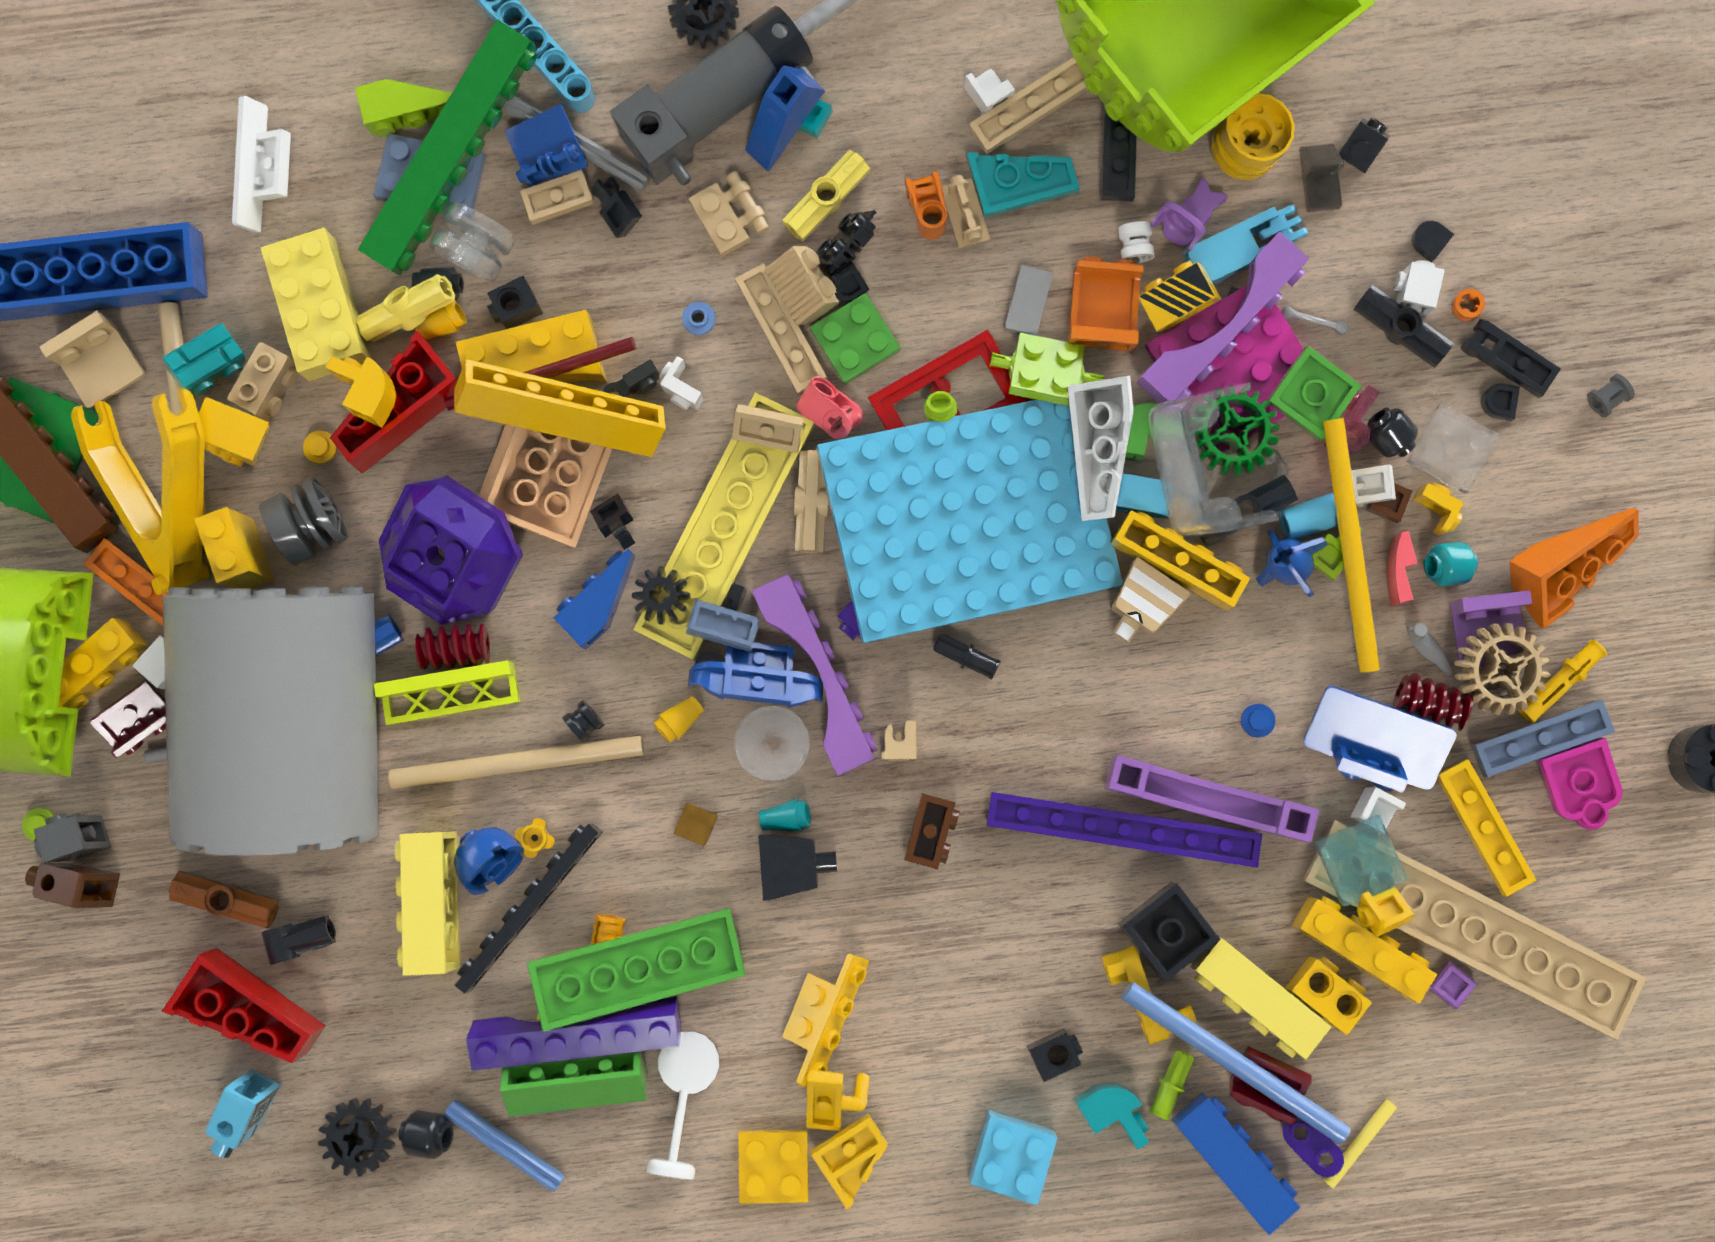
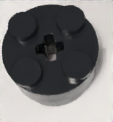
M1715 724L1698 725L1683 729L1672 739L1669 745L1670 764L1668 766L1670 773L1680 786L1689 791L1715 793Z

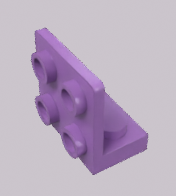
M1530 590L1462 598L1451 602L1450 609L1458 660H1464L1465 657L1458 652V649L1460 647L1470 648L1466 638L1474 636L1478 639L1476 633L1478 628H1485L1488 631L1489 625L1492 623H1497L1500 627L1504 623H1511L1514 629L1518 626L1523 627L1521 607L1532 604ZM1507 641L1496 643L1498 649H1502L1507 656L1520 653L1513 644ZM1484 655L1480 660L1479 667L1485 666Z

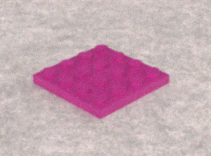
M1247 285L1146 343L1144 347L1153 362L1166 351L1181 350L1200 344L1221 331L1236 315L1244 298ZM1276 304L1270 311L1263 307L1256 315L1260 321L1247 335L1241 330L1233 339L1237 343L1233 350L1224 359L1218 355L1210 363L1215 368L1201 383L1195 379L1187 387L1192 393L1180 406L1188 419L1197 416L1193 412L1195 405L1204 406L1201 401L1202 397L1207 394L1213 398V391L1216 388H1220L1225 395L1228 385H1233L1236 394H1238L1242 386H1246V396L1248 397L1255 391H1259L1260 395L1256 400L1259 404L1269 398L1303 350L1301 343ZM1271 405L1265 409L1267 413L1271 411L1277 412V416L1270 423H1275L1286 417ZM1229 406L1230 408H1234L1235 412L1240 417H1251V415L1245 410L1238 407ZM1218 409L1213 411L1209 417L1208 435L1220 429V422L1218 420L1220 413ZM1230 426L1222 435L1235 433L1237 436L1244 427L1232 429ZM1258 427L1247 433V439L1258 433ZM1225 444L1215 445L1222 453L1230 449Z

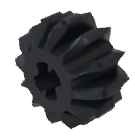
M662 566L658 567L657 577H654L650 570H646L645 576L649 581L647 583L640 579L635 581V584L643 589L642 592L632 593L633 599L643 600L635 606V610L638 613L647 610L644 619L648 622L657 613L659 625H664L665 614H668L673 622L677 621L678 618L674 610L677 608L681 612L687 611V607L679 601L691 598L689 592H679L687 586V581L681 579L675 582L678 572L674 569L670 571L667 577L665 568ZM660 588H664L665 592L669 594V597L663 598L662 604H659L653 598L654 594H659Z

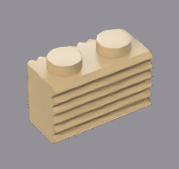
M793 246L765 268V272L771 279V283L775 285L774 288L778 291V295L781 296L784 306L787 307V311L791 314V318L794 319L796 325L814 323L815 320L839 304L835 296V285L828 277L823 275L818 266L820 264L819 257L807 246Z

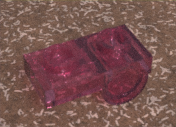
M1370 385L1361 392L1358 391L1346 407L1348 411L1343 416L1345 430L1354 433L1357 437V444L1355 446L1348 444L1349 456L1365 447L1370 439L1369 429L1361 422V419L1380 393Z

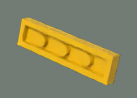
M1464 759L1440 772L1437 780L1502 896L1507 897L1537 881L1469 759Z

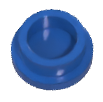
M1253 704L1243 711L1241 726L1252 737H1265L1274 729L1275 715L1268 706Z

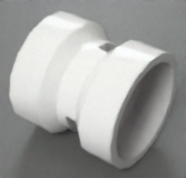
M1145 221L1130 222L1118 228L1119 239L1123 242L1124 246L1121 250L1122 259L1142 263L1155 257L1154 246L1149 241L1152 235L1151 223Z

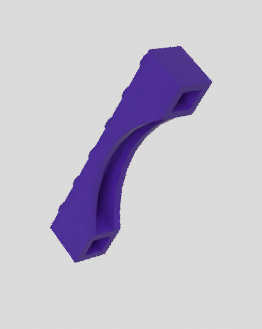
M669 997L544 1032L541 1022L518 1020L507 1016L473 1020L466 1042L471 1070L475 1071L679 1047L682 1026L677 997Z

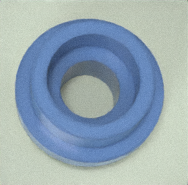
M691 303L682 314V322L685 329L693 335L707 334L715 325V313L706 303ZM696 313H702L705 318L702 322L696 323L692 320L693 316Z

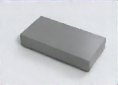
M1021 265L1004 327L1005 331L1037 336L1053 273Z

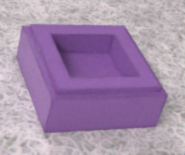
M1446 961L1438 971L1429 990L1452 1009L1458 1010L1478 983L1451 961Z

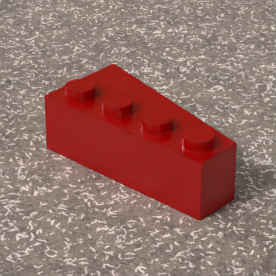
M418 330L410 338L411 343L402 354L398 353L391 361L392 366L386 372L393 381L396 398L394 407L383 428L349 413L330 436V439L345 459L362 474L445 410L444 398L454 395L458 379Z
M217 947L197 956L161 1011L171 1016L178 1015L189 1020V1023L199 1027L206 1026L221 1032L222 1036L229 1039H238L249 1043L252 1048L290 1063L308 1054L326 1027L322 1022Z

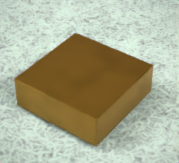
M686 802L673 834L705 847L719 815Z

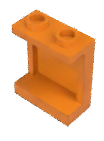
M1088 256L1084 257L1083 260H1077L1073 275L1068 334L1069 343L1084 345L1085 348L1134 352L1138 345V296L1140 295V282L1144 266L1136 265L1135 261L1121 259L1117 260L1116 263L1103 262V259L1099 257Z

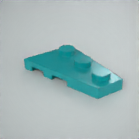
M972 152L966 153L984 218L1075 194L1080 190L1071 157L1034 155L1030 157H1009V154L987 156Z

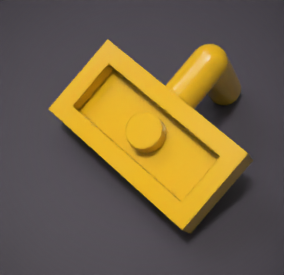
M809 1070L807 1078L806 1128L840 1131L842 1110L861 1112L866 1108L870 1077L865 1073H860L856 1076L854 1095L851 1097L843 1096L844 1074Z

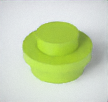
M937 391L932 393L925 401L924 414L930 421L947 422L956 416L957 403L949 393Z
M36 808L29 811L22 821L24 835L34 842L36 836L33 829L45 826V819L55 816L54 813L45 808Z

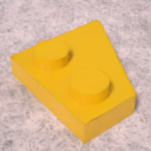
M867 1113L810 1152L845 1208L849 1209L854 1203L855 1195L863 1182L866 1183L872 1173L873 1165L876 1161L880 1160L888 1144L869 1113Z

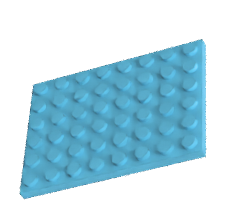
M1033 400L955 416L947 422L930 421L822 443L816 447L862 644L1121 587L1123 584L1115 549L1110 544L1112 536L1107 518L1082 521L1070 406Z

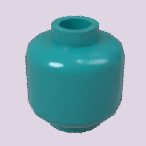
M1464 542L1438 543L1431 547L1428 554H1426L1423 565L1426 576L1437 586L1465 585L1472 580L1478 567V559L1471 547Z

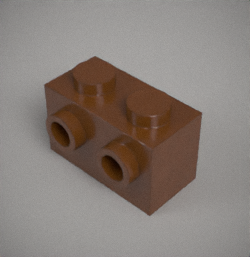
M921 793L904 856L905 861L938 869L940 863L946 864L951 844L945 843L948 830L955 831L960 813L959 810L954 809L956 802Z

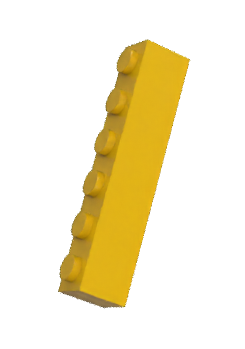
M468 359L465 360L454 389V413L556 435L570 440L591 443L601 447L622 450L632 454L653 457L666 430L664 406Z

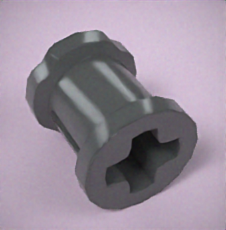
M1615 374L1604 387L1598 391L1592 390L1589 392L1587 400L1596 413L1601 417H1607L1612 413V409L1621 402H1628L1633 399L1635 392L1625 377Z

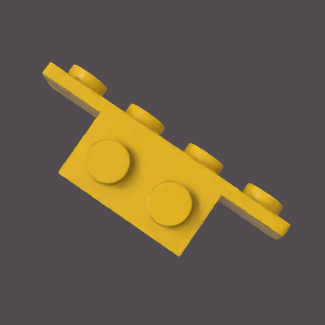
M848 954L836 984L815 974H807L782 1035L788 1041L808 1050L796 1080L798 1085L807 1087L809 1070L822 1072L828 1070V1062L833 1050L836 1049L840 1042V1033L845 1020L853 1010V1001L858 988L866 978L869 960Z

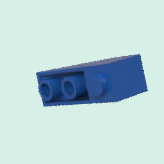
M783 65L764 93L745 151L766 171H770L825 90L805 71Z
M629 549L624 553L619 550L613 554L606 562L608 567L599 576L596 573L591 575L581 585L584 589L575 598L569 596L556 609L559 613L553 618L585 650L611 627L636 557Z

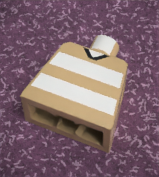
M1137 557L1129 566L1123 584L1111 606V610L1122 617L1112 633L1126 643H1130L1138 629L1150 636L1190 596L1191 592Z

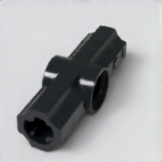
M1373 284L1353 309L1384 331L1386 338L1391 343L1403 345L1433 368L1441 362L1454 344L1425 323L1417 310L1411 307H1403ZM1397 320L1405 321L1409 325L1410 332L1401 331L1397 326Z
M1283 474L1194 520L1193 524L1201 540L1208 547L1298 501L1291 482ZM1247 502L1253 506L1254 516L1251 519L1245 520L1237 515L1236 506L1239 503Z

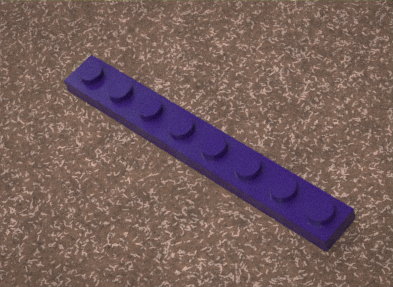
M991 792L986 826L1256 868H1258L1262 842L1261 833Z

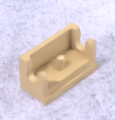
M906 721L903 732L905 738L903 741L902 734L899 732L895 734V740L892 738L893 728L891 724L888 725L884 736L885 752L881 753V761H915L917 759L916 721Z

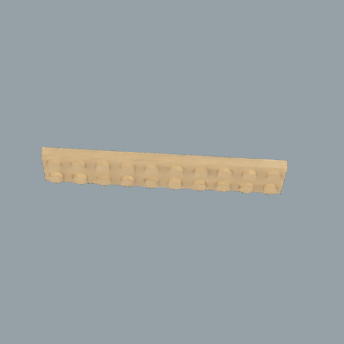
M1336 820L1331 821L1303 878L1304 882L1355 908H1358L1361 894L1368 891L1373 897L1396 887L1414 913L1411 922L1396 929L1617 1041L1647 979Z

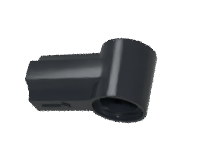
M329 915L296 925L290 923L261 932L270 965L300 957L301 953L314 951L336 943V932Z

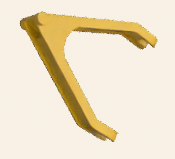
M187 389L177 390L182 405L181 412L178 415L170 412L165 393L158 394L152 399V409L162 440V509L122 445L109 404L104 401L94 402L99 418L95 426H91L86 422L82 405L74 407L71 412V419L81 453L153 573L155 579L152 580V588L157 595L167 593L168 588H182L209 578V571L202 564V540L194 520L203 516L205 437L194 397Z

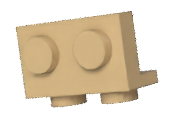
M259 342L227 397L228 401L269 422L270 418L276 416L282 407L281 399L286 390L291 388L298 379L299 373H297L294 360L276 349Z

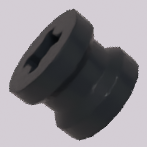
M584 700L577 704V709L573 713H567L562 717L566 725L583 743L590 738V733L593 730L601 729L605 725L597 713Z

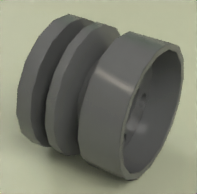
M313 476L304 480V489L298 484L292 486L291 492L294 503L284 494L279 493L261 502L259 505L260 514L271 538L283 556L295 566L316 555L313 539H316L323 548L329 549L333 545L332 538L338 543L348 538L342 514L335 500Z

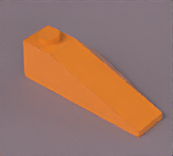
M1630 508L1535 543L1509 561L1511 587L1514 592L1530 590L1532 604L1525 606V608L1539 627L1544 629L1566 614L1575 605L1572 598L1583 587L1590 589L1596 582L1595 576L1605 563L1612 565L1638 538L1639 510Z

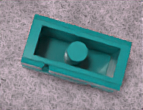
M222 323L162 357L166 369L179 387L187 389L191 394L195 393L196 396L204 395L214 387L212 382L222 376L229 379L243 370L242 364L245 363L243 351Z

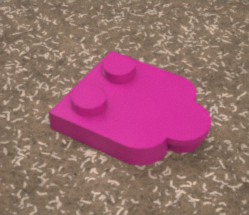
M1600 737L1537 760L1553 810L1557 815L1569 820H1575L1580 827L1589 830L1598 829L1605 824L1609 816L1608 809L1615 807L1620 802L1623 794L1606 738Z

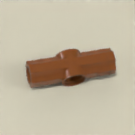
M184 871L177 872L168 891L169 900L205 910L213 916H226L266 929L271 927L279 909L278 899L241 889L235 884H224ZM222 891H225L230 899L226 908H223L218 900Z

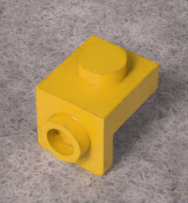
M1427 483L1418 489L1413 500L1442 516L1433 531L1434 534L1441 536L1448 531L1453 532L1462 519L1463 515L1459 511L1464 502L1451 496V491L1445 486L1438 483Z
M1396 887L1373 897L1368 891L1361 894L1357 908L1358 917L1365 927H1370L1376 937L1413 920L1414 913Z

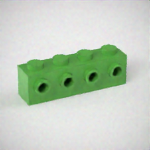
M641 1051L502 1067L500 1092L509 1117L646 1101L647 1072Z

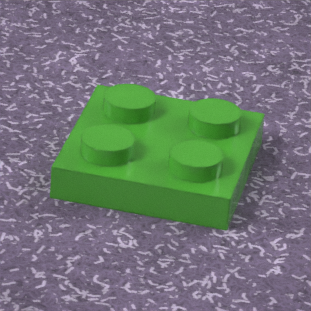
M866 293L809 327L810 332L844 385L901 351V347Z
M1306 346L1267 400L1270 402L1269 405L1315 439L1322 441L1325 438L1323 421L1339 418L1362 385L1310 346Z

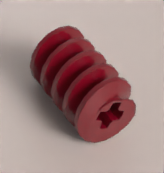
M480 623L478 633H474L471 624H467L464 634H460L458 626L453 625L451 635H447L444 626H440L437 636L433 635L430 626L426 627L424 636L420 637L417 633L415 638L417 664L422 670H426L430 663L435 669H440L443 663H445L446 667L453 668L457 662L461 667H467L470 661H472L474 666L482 665L484 659L489 664L490 640L484 623Z
M1412 673L1410 676L1406 674L1398 685L1393 707L1400 709L1404 704L1406 705V711L1413 714L1418 709L1419 716L1426 718L1428 714H1431L1432 721L1439 723L1441 719H1445L1446 726L1452 728L1456 723L1458 724V730L1461 731L1468 721L1474 701L1471 693H1462L1460 695L1458 688L1451 687L1447 690V686L1442 682L1434 686V681L1431 678H1425L1421 681L1419 674Z

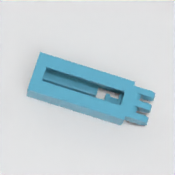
M1294 204L1279 211L1272 207L1197 243L1189 253L1187 252L1188 248H1186L1182 256L1185 262L1191 261L1192 264L1195 262L1201 263L1212 283L1217 284L1248 269L1252 260L1265 247L1259 248L1253 235L1259 233L1261 240L1264 241L1272 235L1275 236L1280 231L1293 243L1309 233L1306 227L1293 232L1292 228L1303 222L1300 216L1287 220V216L1297 211Z

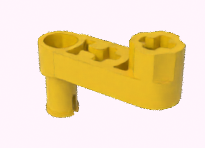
M1134 946L1101 956L1104 971L1111 986L1125 981L1128 986L1130 982H1134L1151 993L1139 955ZM1190 1005L1176 1010L1197 1024ZM1135 1009L1149 1045L1167 1040L1169 1035L1173 1034Z

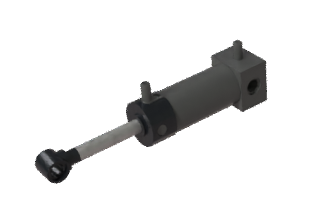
M823 0L794 22L779 6L772 7L744 27L742 32L658 92L654 93L647 84L610 110L618 135L656 186L672 174L681 185H687L692 177L684 166L693 160L691 147L764 96V93L783 65L805 71L818 83L807 68L813 62V57L805 38L859 0Z

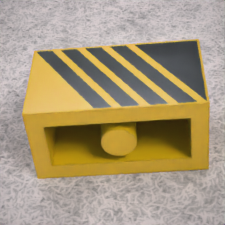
M1187 261L1173 270L1175 275L1165 281L1162 278L1152 281L1144 287L1146 292L1138 296L1157 332L1165 333L1222 300L1201 263L1195 262L1192 264L1191 261Z

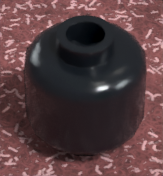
M1383 408L1375 413L1367 423L1369 427L1367 439L1385 457L1390 458L1396 455L1404 457L1416 446L1414 441L1418 435V428L1404 411L1399 408Z
M417 1110L401 1123L398 1138L407 1155L436 1159L450 1148L453 1140V1127L443 1114Z

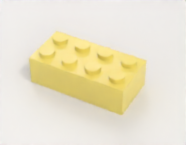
M321 228L260 247L297 373L308 381L331 375L325 368L331 356L343 361L345 357H349L362 365L366 357L371 358L367 342L359 333V328L356 324L358 312L336 239L325 228Z
M457 831L400 834V841L396 842L395 858L397 862H400L401 876L396 878V894L398 897H401V911L397 913L396 924L398 932H402V946L398 947L397 962L399 967H403V976L445 974L460 968L458 877L454 867V857L457 851Z

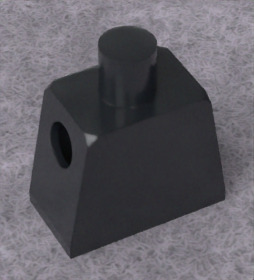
M767 834L758 835L763 901L818 888L817 873L837 872L836 851L816 853L815 839Z

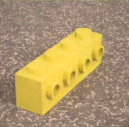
M1219 937L1220 940L1202 953L1190 967L1197 973L1194 979L1209 992L1214 987L1224 995L1221 1001L1238 1014L1243 1010L1252 1017L1249 1024L1262 1035L1266 1036L1270 1032L1279 1039L1276 1046L1293 1059L1297 1054L1306 1060L1330 1030L1331 1026L1223 938Z

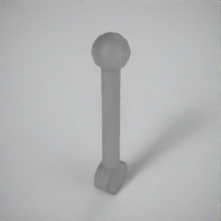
M1290 306L1284 307L1281 311L1285 319L1293 317L1334 329L1338 335H1344L1349 330V325L1345 321L1331 322L1296 312Z

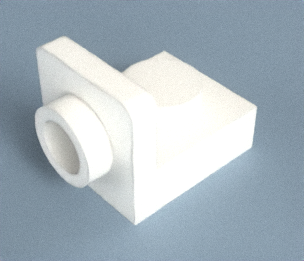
M1391 465L1351 470L1356 506L1364 507L1369 503L1396 499Z

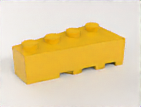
M587 310L456 342L462 368L465 360L468 359L518 372L529 371L599 347L593 321ZM602 361L548 378L565 382H607Z

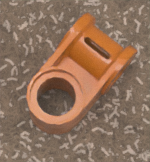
M933 171L931 176L911 180L910 177L905 178L908 201L913 210L920 235L929 240L940 238L946 230L947 210L938 172ZM929 215H934L941 221L935 225H930L924 219Z

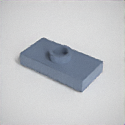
M695 599L685 634L751 652L761 618Z

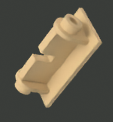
M963 175L952 177L950 179L951 184L942 186L958 248L961 249L989 241V232L972 178L964 180Z

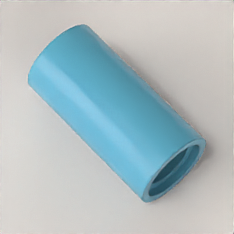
M1333 492L1280 509L1278 511V518L1285 538L1299 539L1338 526Z

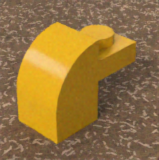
M331 356L325 368L337 379L352 385L342 405L354 416L383 428L394 407L396 398L395 387L389 375L369 357H366L362 365L349 357H345L343 361Z

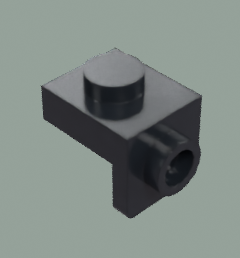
M1372 117L1369 121L1362 118L1337 156L1363 173H1366L1390 137L1389 134L1385 133L1387 126Z

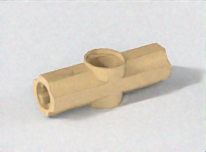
M817 450L800 451L798 487H795L794 516H796L795 552L804 554L824 553L825 518H828L829 509L826 487Z

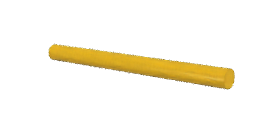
M1344 418L1323 421L1359 672H1373L1380 670Z

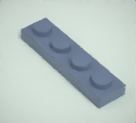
M1598 700L1471 746L1483 777H1490L1614 733L1615 730L1604 701Z

